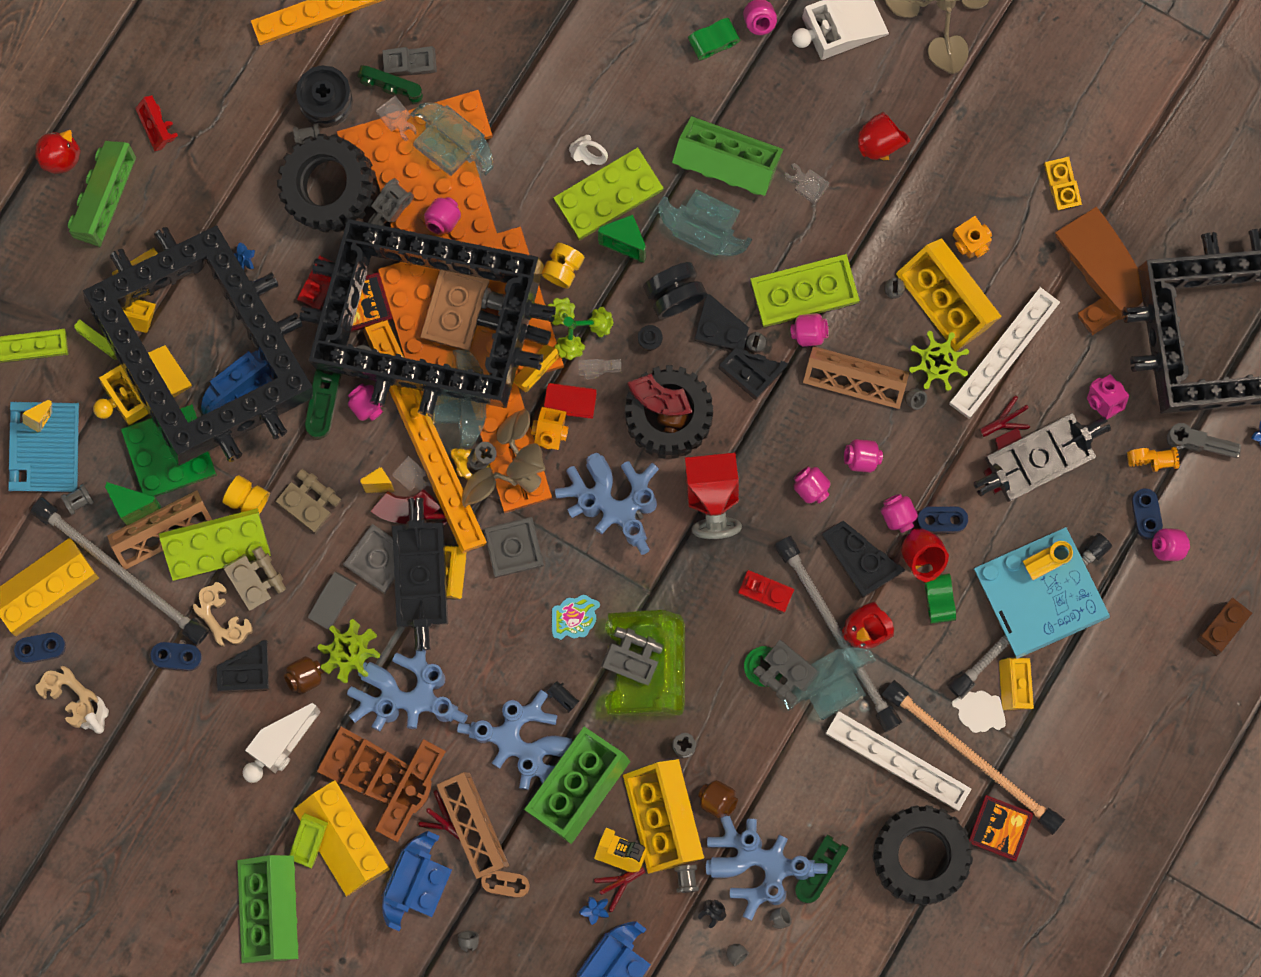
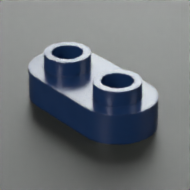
M1143 488L1138 490L1132 497V509L1138 534L1145 539H1153L1155 533L1163 528L1160 507L1155 492ZM1141 498H1149L1150 503L1148 505L1143 504ZM1146 522H1153L1154 529H1148Z
M956 506L926 507L920 511L917 523L920 529H925L931 533H959L967 526L968 515L964 509ZM932 517L934 524L928 525L925 522V518ZM957 517L959 524H952L950 518Z
M53 632L25 637L16 643L14 653L21 662L26 664L56 659L64 654L66 642L62 636ZM50 641L56 642L54 649H48ZM29 645L31 647L30 653L24 654L23 648Z
M160 642L152 648L151 659L160 668L193 671L201 665L202 653L194 645ZM166 650L168 652L167 657L160 659L159 653ZM192 653V660L185 661V654Z

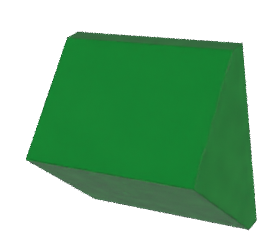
M633 215L599 228L598 244L642 263L645 262L646 245Z
M106 482L105 488L120 518L126 525L161 509L160 503L153 496Z

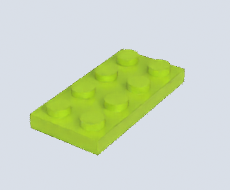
M637 147L553 198L580 241L597 231L601 226L612 222L664 191V188Z
M847 254L750 279L763 328L795 320L798 315L819 314L860 302Z
M258 508L159 533L160 542L173 581L221 569L243 554L246 555L249 561L256 559L252 550L258 546H261L263 551L271 556Z

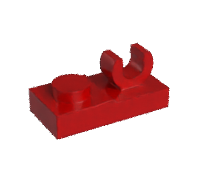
M153 95L144 97L135 109L154 151H159L168 142L174 141L178 134L168 133L167 129H170L173 123L171 121L163 122L161 109L155 102Z
M322 256L318 257L320 260L332 262ZM311 271L297 300L311 308L322 309L331 277L316 275Z
M748 570L738 594L785 613L795 589Z

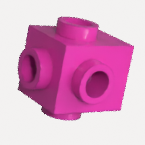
M1110 374L1103 379L1098 378L1092 382L1087 400L1090 406L1097 410L1102 417L1109 419L1125 409L1129 394L1125 391L1123 385Z

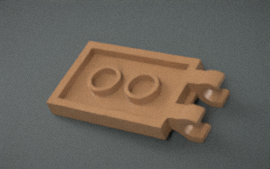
M440 270L421 338L469 352L477 327V319L482 310L481 304L486 287L489 286L490 280Z

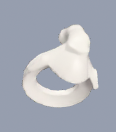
M590 135L582 136L570 144L569 152L575 161L583 160L587 165L591 163L602 165L608 159L606 150L597 142L591 141ZM591 145L598 148L602 156L598 157L591 154L586 146Z
M97 696L99 701L96 714H87L85 716L87 722L81 724L80 727L85 730L89 728L94 730L95 733L101 734L104 731L105 718L108 716L109 710L102 699Z

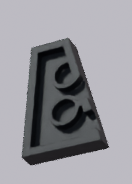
M841 521L822 534L823 539L862 598L906 571L844 521Z

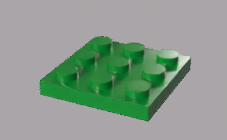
M193 405L180 408L188 423L197 419ZM152 419L121 429L142 493L157 497L217 476L209 451L179 466Z

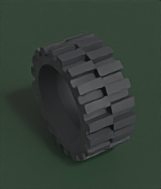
M666 365L665 370H660L658 366L653 368V372L650 374L664 388L684 389L686 396L693 405L694 415L692 420L684 429L678 432L664 433L658 431L647 421L644 414L645 406L628 391L625 405L626 426H628L631 438L634 437L635 444L639 448L643 446L646 449V453L652 455L654 452L658 454V458L664 459L665 455H672V459L679 458V454L684 453L685 456L690 454L692 448H698L702 444V440L707 438L713 418L712 397L710 392H707V385L704 381L700 382L698 375L694 372L690 375L686 373V368L679 367V370H674L673 365ZM646 371L641 375V377L647 376L649 374Z

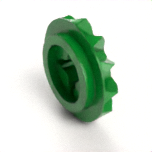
M767 646L753 649L747 655L744 662V671L747 678L759 687L765 686L759 682L760 679L754 674V669L760 666V657L764 660L773 649ZM779 672L775 679L779 681L783 675Z

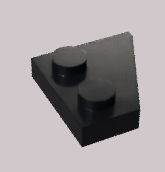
M707 294L695 341L732 351L735 348L744 350L749 327L712 295Z
M735 348L718 368L753 399L757 400L787 368L788 364L784 361L776 362L766 359V356L750 354L748 351Z
M263 640L247 651L244 650L234 658L217 665L218 692L269 690L267 640Z

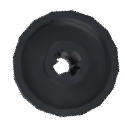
M321 65L309 69L298 81L296 89L298 103L302 114L312 124L318 123L320 127H331L340 124L348 117L352 110L353 97L349 82L341 71L331 66Z
M692 262L672 266L653 276L643 285L648 299L656 300L653 304V309L658 319H665L680 314L695 306L707 296L702 282L694 281L697 277V272Z

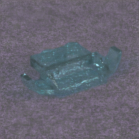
M422 103L410 114L413 118L417 116L426 122L425 127L427 128L414 141L413 146L450 176L466 160L469 163L474 160L480 166L485 176L493 169L492 152L484 138L485 135L448 105Z
M697 189L687 206L681 204L679 209L673 207L665 196H663L659 203V214L664 224L673 232V236L716 257L718 254L726 256L741 254L746 251L752 241L749 237L743 240L733 236L735 230L731 228L737 220L740 210Z
M453 350L456 369L466 371L473 369L475 373L483 374V369H481L477 359L470 351ZM444 395L438 396L434 409L433 424L458 423L461 433L459 448H472L484 426L486 405Z
M845 648L837 649L811 665L820 673L805 692L795 687L792 693L798 699L793 705L784 700L783 702L787 710L790 711L796 704L810 699L820 719L824 720L863 698L866 694L854 673L858 672V669L862 666L875 662L876 659L869 649Z

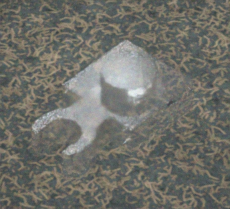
M396 96L376 110L377 115L391 132L396 128L400 130V135L404 141H408L407 136L404 134L405 130L411 129L415 135L417 134L415 126L407 122L411 117L410 113Z
M792 164L791 168L797 174L791 176L786 172L785 178L790 182H796L798 185L795 191L815 205L830 183L811 169L805 175L797 164Z
M603 359L578 360L579 375H584V378H598L599 374H604L605 372H621V359L603 361Z
M409 456L392 474L410 492L414 487H417L419 491L426 486L432 488L430 482H425L422 479L426 475L425 470Z

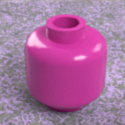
M753 0L744 9L745 24L753 34L765 35L775 28L777 15L774 7L767 0Z
M449 197L434 199L424 214L426 227L437 235L450 233L461 218L457 202Z
M818 313L798 315L795 324H791L792 339H797L798 344L802 347L822 345L825 338L829 336L827 320L823 319Z
M361 384L348 395L350 398L348 407L360 421L367 420L368 418L374 421L383 413L380 404L377 406L370 403L374 390L373 385L365 386Z
M854 439L850 445L845 447L844 462L851 471L871 473L877 468V465L882 463L883 452L879 450L875 441Z
M806 466L794 477L795 483L793 488L806 503L810 504L816 501L819 504L829 496L828 489L831 483L818 467L810 468Z
M899 493L883 501L884 506L881 508V514L890 530L899 529L903 533L914 527L912 522L918 518V514L908 496H902Z
M1160 529L1153 537L1152 550L1155 556L1162 561H1180L1186 557L1190 549V541L1187 534L1180 529Z

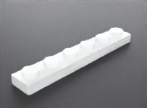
M1040 287L949 405L970 419L1057 308L1060 301Z
M839 711L826 732V735L956 811L960 810L971 791V788Z

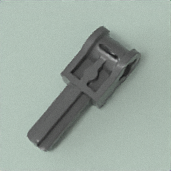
M396 178L390 180L371 205L376 212L367 223L384 226L387 221L395 222L403 210L412 202L414 194L405 191L399 185V181Z
M1185 423L1175 424L1167 434L1166 440L1168 445L1176 447L1177 450L1183 448L1198 452L1205 450L1233 458H1238L1241 452V445L1239 443L1207 436L1206 432L1191 429ZM1177 432H1181L1182 441L1177 440Z

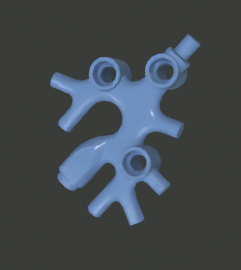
M594 453L586 459V467L595 481V486L591 489L585 486L575 466L569 467L566 472L572 481V485L556 488L555 494L556 498H578V503L567 509L571 518L582 512L587 517H595L602 510L603 518L595 527L600 534H603L611 524H619L623 528L627 542L632 546H637L641 555L648 553L650 549L645 542L647 540L642 523L635 519V514L638 510L648 514L656 509L657 501L653 491L648 488V483L659 468L651 463L643 473L637 474L629 461L623 463L621 468L628 478L632 490L626 499L615 500L611 496L613 476L604 456Z
M423 645L422 651H416L413 658H407L396 653L392 660L394 663L415 673L417 685L414 690L410 692L401 691L394 677L387 670L372 662H364L363 667L369 675L364 677L358 672V676L361 677V680L379 688L381 695L375 698L352 686L347 692L348 696L360 702V706L349 717L356 723L364 715L373 711L377 714V717L371 727L379 732L385 722H393L398 718L399 709L401 708L407 712V728L417 729L418 716L424 711L434 713L436 718L442 722H451L454 719L464 724L468 717L467 714L459 711L458 706L452 704L448 698H437L434 695L433 689H439L444 685L445 675L438 665H428ZM438 676L436 680L432 681L433 677ZM392 709L390 713L385 714L387 710ZM443 709H448L446 713H441Z
M542 690L526 706H521L515 700L506 702L502 708L505 722L501 726L492 727L489 722L482 720L472 722L471 724L459 722L457 729L458 733L469 734V738L476 739L480 743L492 742L497 745L499 752L492 761V764L499 769L507 758L511 756L518 757V770L521 774L519 788L529 790L532 777L538 776L543 784L555 766L543 763V757L545 755L562 757L573 742L572 738L562 736H546L533 743H526L521 739L520 729L526 722L537 721L556 725L558 715L545 713L541 710L542 704L548 697V694ZM509 708H517V713L510 715L508 713ZM481 727L487 728V733L485 735H480L478 733V730ZM527 761L533 764L529 770L523 768L524 763Z
M725 816L720 819L725 835L723 837L707 838L708 847H734L738 850L736 857H712L711 860L706 861V874L711 875L712 878L734 877L755 865L760 866L765 871L764 882L756 888H730V898H744L748 901L742 917L751 921L761 903L768 901L773 905H779L785 901L786 891L782 885L785 877L794 875L797 879L805 880L809 877H814L815 874H827L828 871L827 863H815V860H808L804 856H797L792 860L786 858L783 855V850L788 839L781 835H778L771 849L763 850L761 848L762 840L756 833L757 819H747L746 831L738 834L730 816ZM748 838H754L753 843L746 844ZM798 864H805L802 870L796 869ZM772 889H778L776 895H770Z

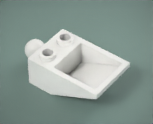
M822 0L804 8L802 19L807 29H797L792 35V41L797 47L804 48L812 40L820 59L824 60L887 36L889 32L874 0ZM817 21H819V22L822 23V25H821L820 27H819Z
M311 703L259 731L245 750L256 759L255 762L248 763L243 768V777L246 781L250 783L258 782L263 776L262 768L264 766L275 774L278 770H284L290 761L288 756L321 713L316 705Z

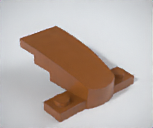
M1097 206L1055 232L1058 241L1070 254V260L1083 273L1086 282L1101 297V299L1078 313V318L1092 336L1116 320L1127 317V315L1122 316L1124 307L1144 306L1138 267L1121 239Z
M340 726L316 772L358 793L387 804L374 830L398 842L412 814L419 811L427 802L431 791V778L446 751L422 739L408 765L388 751Z

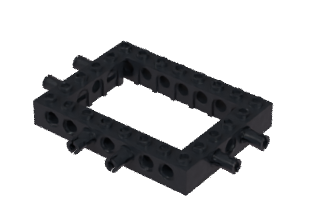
M347 219L336 263L318 258L314 261V264H317V266L313 265V274L329 276L331 281L323 310L305 305L301 308V311H304V313L300 312L299 318L301 321L319 324L309 362L316 369L375 381L373 394L370 399L371 404L377 406L380 404L381 407H385L390 386L396 385L423 391L418 413L426 416V413L429 417L434 416L437 398L441 395L507 408L517 368L524 366L540 370L542 367L539 363H543V354L522 351L530 319L536 318L553 322L554 317L552 315L556 313L555 306L535 303L544 267L537 256ZM371 256L507 283L503 307L498 312L500 318L497 330L492 335L494 341L490 356L485 361V367L489 375L475 373L473 369L466 371L451 368L449 364L442 366L427 363L425 359L417 361L403 358L401 354L393 356L379 353L376 349H372V351L359 349L352 344H348Z
M217 225L179 244L175 242L169 228L163 227L164 233L162 234L159 229L155 232L154 236L164 251L132 266L126 256L124 249H118L119 255L114 251L111 253L110 259L115 264L119 273L84 289V301L177 464L180 466L219 445L228 462H233L234 456L236 460L242 456V452L233 438L265 423L272 438L275 440L279 439L278 434L280 433L281 437H283L287 433V429L278 416L313 399V387L283 338L284 335L303 327L300 318H297L296 312L278 322L273 321L259 295L279 286L276 278H273L274 274L270 272L268 275L253 282L249 280ZM205 259L212 270V277L214 280L217 279L221 285L225 299L229 300L231 306L235 309L237 319H241L244 324L248 338L253 341L259 350L261 360L266 361L271 370L273 381L188 423L122 308L131 306L132 302L146 295H154L155 291L169 284H176L177 280L191 273H194V275L199 273L204 267Z
M1261 228L1259 231L1258 229L1248 231L1252 251L1220 254L1217 233L1212 232V235L1211 233L1201 235L1205 255L1146 260L1138 267L1144 306L1124 307L1122 316L1127 315V317L1123 318L1124 323L1145 321L1147 324L1151 355L1131 356L1130 365L1134 364V366H1131L1132 372L1154 371L1161 414L1261 405V376L1253 377V375H1247L1244 378L1236 379L1223 377L1221 380L1214 381L1200 379L1197 382L1181 383L1188 377L1189 369L1188 365H1185L1183 353L1185 344L1181 340L1179 328L1181 319L1177 315L1175 298L1177 297L1175 289L1261 282Z

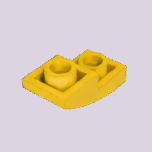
M1065 157L1044 162L1047 179L1057 210L1082 205L1077 181L1074 180L1070 158Z

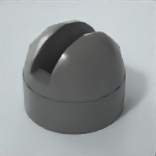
M891 278L886 282L885 293L888 297L896 299L903 295L905 285L901 279ZM893 282H897V293H893Z
M759 332L751 333L746 339V347L752 353H760L766 346V339ZM755 336L760 337L757 348L752 347Z
M911 388L905 395V401L911 408L919 410L926 404L927 394L918 388Z
M782 906L771 912L769 921L773 920L774 924L772 926L774 928L783 929L791 925V917L785 907Z
M463 931L458 934V944L463 951L467 952V949L474 951L478 947L479 934L477 932Z
M741 944L731 945L726 952L728 960L734 967L742 963L749 955L748 950Z

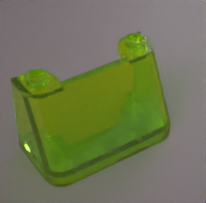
M666 610L608 613L606 632L610 635L611 639L617 641V646H620L622 639L613 636L615 628L618 626L625 630L626 628L635 630V634L645 638L647 636L655 639V642L663 644L664 647L661 654L652 651L649 657L658 662L649 686L617 673V690L610 691L605 699L607 714L612 716L682 715L685 706V625L682 616ZM631 643L629 650L641 654L642 647Z

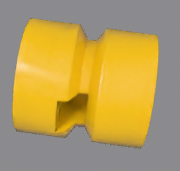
M557 242L550 254L552 260L547 261L543 267L542 276L551 283L568 289L575 278L574 271L579 270L585 257L576 249Z
M238 475L228 487L223 498V504L232 509L241 508V512L258 508L260 515L268 501L270 492L258 485L252 488V483L249 480Z

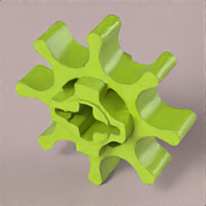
M928 331L927 337L930 340V346L927 349L921 350L915 345H912L910 348L911 352L918 353L921 356L922 361L919 366L910 367L909 373L913 374L921 370L927 374L928 380L923 386L924 390L929 389L932 380L940 379L944 382L945 390L948 392L952 388L948 382L950 374L959 373L962 377L968 375L966 370L958 368L957 359L960 356L968 355L969 350L964 349L961 352L952 350L950 343L955 337L953 332L949 334L948 340L945 343L940 344L934 340L933 332ZM939 348L937 351H931L932 349ZM948 354H951L953 361L950 360ZM941 355L944 357L943 362L947 365L941 364L938 368L934 366L935 361L932 358H938ZM925 361L928 362L930 369L927 368ZM947 371L945 374H939V372Z
M354 619L350 620L349 630L343 634H340V631L335 626H330L329 630L334 633V641L330 645L319 644L317 647L323 654L330 653L329 661L322 664L321 669L330 674L333 669L340 667L337 678L343 683L348 682V675L353 669H358L362 676L367 677L369 673L363 667L364 661L369 657L377 659L380 657V653L374 648L367 649L368 643L375 639L377 634L369 628L364 634L358 635L360 624Z

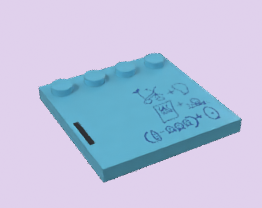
M1066 527L974 568L1016 659L1110 618L1102 598ZM1065 541L1069 543L1073 550L1071 561L1033 581L1023 561L1052 546L1055 542ZM1059 546L1055 549L1054 555L1057 559L1064 560L1068 557L1069 551L1066 547Z

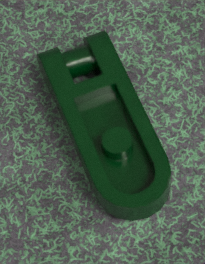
M360 66L357 77L360 78L361 84L368 87H373L374 85L381 87L384 92L390 95H396L397 93L409 98L412 104L422 102L423 94L419 84L369 66Z
M320 369L315 371L312 386L313 399L309 401L305 422L308 434L315 439L326 437L331 430L338 389L341 382V374L324 373V370ZM322 383H330V389L321 388Z
M826 835L812 860H815V863H827V874H815L814 877L798 881L795 895L800 902L811 904L820 897L848 851V846L845 844L840 845L833 841L834 838L832 836ZM827 849L836 854L833 860L824 855Z

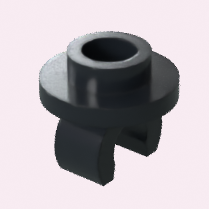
M654 325L644 326L638 333V342L646 350L657 349L662 343V332Z
M706 900L703 904L704 909L699 913L698 918L701 920L705 915H710L712 922L708 927L713 928L718 921H723L727 915L725 907L718 900Z

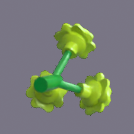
M554 298L553 303L547 305L556 307V313L552 315L554 317L552 324H563L568 327V335L558 338V344L555 345L559 356L568 360L581 357L582 351L585 350V345L581 343V338L573 335V329L576 326L589 325L591 332L596 333L598 337H603L610 334V329L614 324L611 312L606 311L604 307L594 309L589 320L575 321V305L570 303L569 298Z

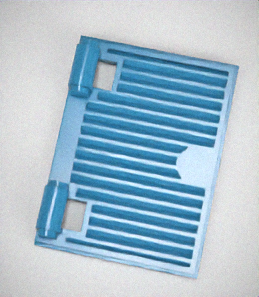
M10 402L9 491L74 492L77 490L79 403H52V414L41 432L38 433L25 424L20 423V412L27 411L42 402ZM19 470H27V482H19Z

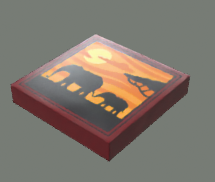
M379 272L367 275L365 278L351 333L363 330L365 327L379 322L393 321Z
M985 795L969 837V842L971 841L973 846L1016 862L1034 813Z

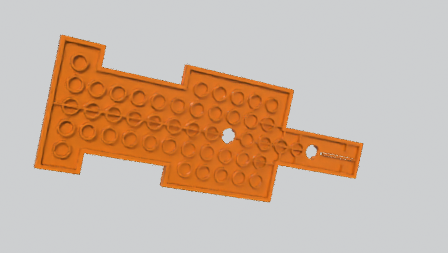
M479 90L337 131L339 137L348 140L365 153L364 155L370 159L373 165L371 170L376 174L380 191L390 180L396 178L399 181V185L405 191L414 194L412 202L403 210L397 220L390 222L391 228L529 255L521 226L500 233L496 232L470 148V144L493 138ZM452 198L458 204L461 218L448 234L437 235L431 232L425 224V212L434 199ZM404 262L378 269L405 358L417 361L425 359L427 363L442 366L449 364L451 368L466 371L473 369L475 373L489 375L485 367V361L490 356L494 341L492 335L496 333V330L477 326L469 352L421 338L439 276V269ZM490 280L488 288H491V291L506 294L505 286L507 283ZM538 286L535 303L545 305L540 287ZM490 308L482 309L485 312L492 313L495 315H498L499 312L498 310ZM531 318L528 325L551 332L548 345L555 348L557 342L551 322ZM525 339L522 351L537 354L544 345ZM559 356L545 373L564 368L562 358ZM519 366L517 368L515 377L524 368V366ZM514 382L507 408L470 401L482 442L491 443L497 452L495 460L490 463V468L493 470V473L497 472L508 476L507 468L513 462L512 459L516 457V454L513 453L512 449L509 450V443L501 444L498 442L497 431L508 417L525 409L519 388ZM444 395L438 396L436 406L459 398ZM530 424L526 434L522 438L515 440V445L519 451L523 447L535 442L533 435H531ZM544 471L537 473L541 477V483L535 491L530 493L525 492L519 484L513 486L510 482L500 478L496 479V488L504 513L552 499Z

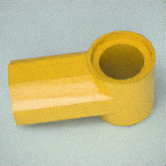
M1058 541L1052 546L1025 559L1023 563L1034 581L1070 562L1073 557V550L1069 543ZM1059 546H1064L1069 551L1068 557L1064 560H1059L1054 555L1055 549Z

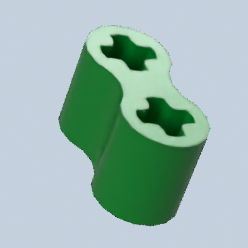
M729 18L721 19L688 36V40L698 60H705L740 42V38Z
M950 573L941 574L935 580L924 582L930 623L956 621V608Z

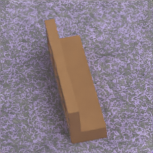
M813 346L803 383L900 409L909 372ZM812 367L823 370L826 377L822 379L810 377ZM843 375L851 383L845 386L839 385L834 378ZM863 382L871 383L874 390L870 392L862 391L859 384ZM888 388L898 390L897 400L887 398L883 391Z
M196 490L117 530L107 537L120 564L124 569H128L163 551L160 539L158 544L153 547L144 546L148 538L152 536L159 538L160 532H167L174 525L182 527L194 525L190 523L193 515L201 511L206 518L203 522L210 521L212 518ZM128 548L137 549L135 556L125 561L121 552Z
M463 772L437 784L476 879L510 867L471 774ZM457 782L461 790L458 800L449 798L445 787ZM460 806L468 808L471 813L468 824L458 820L457 813ZM470 829L479 832L481 839L478 847L469 845L467 841ZM483 844L485 846L486 851L482 850ZM480 853L489 856L493 865L481 872L477 864Z

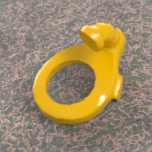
M472 449L451 450V458H453L457 467L458 476H463L466 480H469L473 474L467 469V457Z

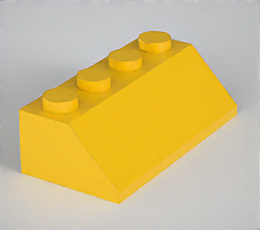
M942 238L927 244L896 273L944 338L948 340L951 332L955 334L950 343L955 352L981 335L1002 317Z
M68 538L0 586V618L13 635L18 636L98 580L99 577L74 541Z
M679 759L657 762L624 774L623 778L640 844L647 850L644 860L648 874L704 859Z
M335 780L313 793L294 809L300 821L304 813L328 822L319 852L346 897L390 870Z

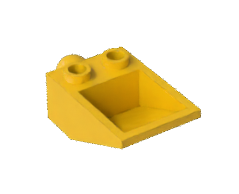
M166 345L148 352L174 398L192 387V384ZM121 365L99 378L102 387L110 399H99L95 402L93 412L98 418L105 419L110 417L113 413V408L116 407L128 426L149 414ZM117 386H122L119 389L120 393L115 392ZM135 406L133 409L128 411L129 407Z

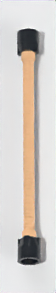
M896 680L892 681L882 694L884 698L897 707L901 706L904 709H909L908 711H911L914 716L916 715L917 718L919 717V720L924 721V724L929 725L931 730L942 736L941 738H944L947 743L949 742L950 745L952 744V747L957 748V751L962 752L964 757L975 763L974 765H977L978 768L980 767V770L985 771V774L990 775V778L995 780L1000 786H1003L1006 791L1008 790V793L1011 792L1010 794H1013V797L1018 798V801L1033 811L1034 815L1038 818L1037 821L1050 834L1053 835L1065 821L1060 814L1035 803L1027 794L1025 795V792L1020 791V788L1015 786L1010 780H1007L1005 776H1002L999 771L997 772L994 767L992 768V765L987 763V761L984 762L982 757L979 758L977 753L966 747L967 745H964L961 740L959 741V738L951 734L939 722L933 720L934 718H931L928 713L926 714L916 703H913V699L908 696L909 693Z

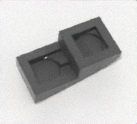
M433 46L416 49L401 47L383 50L384 72L392 75H417L437 72L436 52Z
M335 571L308 618L329 630L330 626H334L343 607L347 605L357 583Z

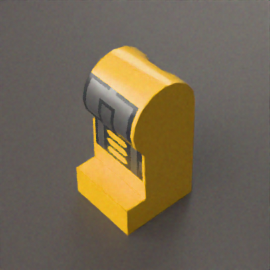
M606 828L594 859L629 872H638L646 857V848L639 843L629 842L614 835V830Z

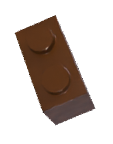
M1232 597L1197 641L1214 655H1219L1252 615V612Z

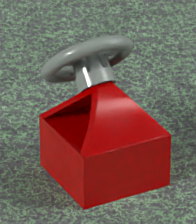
M725 453L685 457L688 505L690 508L703 512L706 515V519L698 521L693 525L692 533L703 539H722L739 533L742 529V524L734 518L726 517L725 512L739 502L736 454Z

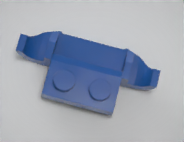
M259 350L252 353L248 351L209 381L211 384L206 390L201 404L203 415L273 381L269 376L271 375V370L266 361L261 360Z
M426 831L412 839L401 849L382 893V911L388 927L400 931L401 919L404 912H408L409 908L429 917L433 916L452 869L430 860L432 855L429 853L434 843L438 841L439 835Z
M633 921L619 925L610 932L605 933L577 972V977H643L651 964L632 951L634 947L632 943L637 936L645 932L646 928Z

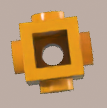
M976 216L954 229L952 236L957 241L955 245L962 255L966 254L969 259L975 255L979 258L990 250L992 233L985 224L981 225Z
M542 407L538 420L533 421L531 435H535L534 443L545 449L559 450L561 440L566 441L569 429L568 426H564L566 412Z

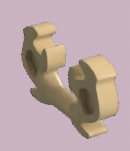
M215 582L214 585L201 589L199 592L201 608L193 604V609L210 628L215 641L222 647L225 646L223 638L235 645L243 643L247 635L253 631L248 619H245L244 625L240 626L237 624L239 618L237 616L233 617L228 621L229 628L224 629L211 614L212 606L220 608L225 605L226 600L219 599V593L226 594V588L219 582Z
M61 666L64 674L56 671L45 672L40 682L36 684L38 694L46 699V693L50 691V696L56 699L62 693L61 686L63 684L68 685L79 696L80 701L78 703L72 701L66 706L65 710L69 714L73 712V717H66L65 720L71 726L80 728L81 724L87 722L85 716L89 713H94L90 700L98 703L97 696L91 690L86 689L75 678L73 672L65 666Z

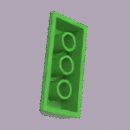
M691 116L679 138L672 163L679 165L683 169H691L702 173L705 177L722 180L730 186H738L747 189L753 194L765 196L771 185L783 149Z
M105 141L103 148L99 147L95 156V161H97L95 168L89 171L86 178V184L88 185L85 193L81 192L77 201L78 210L76 215L71 216L68 223V229H70L69 232L73 238L101 247L136 160L130 144Z
M583 727L524 810L555 834L572 844L631 761L623 752L586 727Z
M268 855L237 860L242 963L298 959L294 856Z

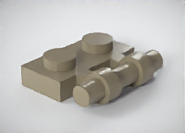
M301 469L296 477L303 481V484L299 488L291 482L276 500V503L316 534L331 515L324 507L328 502L337 507L342 499L335 495V491L331 487L327 488L317 480L318 477L313 473L309 474L304 469ZM311 488L321 495L317 502L307 495Z
M261 546L252 550L256 557L253 561L249 562L246 555L243 554L223 566L249 611L271 598L266 589L273 586L278 594L286 590L282 582L283 577L280 572L275 571L271 564V557L263 551ZM260 567H262L268 577L263 581L260 580L255 572Z

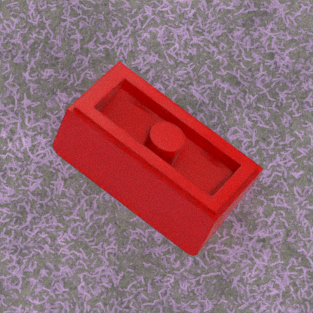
M548 383L544 407L565 411L567 416L593 419L597 390Z

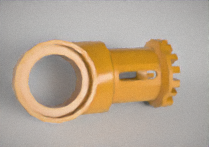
M1171 447V450L1158 452L1149 450V448H1139L1127 452L1130 467H1135V464L1136 466H1143V464L1151 463L1153 472H1158L1159 469L1168 467L1179 469V458H1176L1179 454L1176 447Z

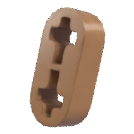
M495 871L481 879L483 888L491 894L522 898L530 890L528 879L521 874ZM492 875H496L497 880L504 881V886L495 885L494 889H490L486 879H491ZM517 879H521L522 884L526 885V887L521 889L519 893H515V889L507 887V883H516Z

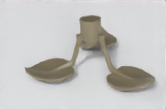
M885 0L889 9L903 18L917 16L920 6L925 7L934 1ZM936 0L938 7L946 11L944 38L938 37L932 40L928 47V56L936 67L950 74H956L965 66L969 53L968 45L963 37L958 35L949 37L951 11L955 7L956 2L960 0ZM961 0L966 8L980 9L987 5L989 0Z
M523 409L508 417L500 425L497 432L498 442L501 444L509 442V445L516 454V458L513 459V462L507 468L508 476L497 472L493 473L490 467L477 471L468 480L463 491L462 503L465 508L488 497L496 485L497 478L510 482L513 486L519 484L528 493L535 491L539 487L541 477L537 473L546 470L541 447L536 443H532L519 451L515 445V440L522 438L529 428L530 414L528 410Z

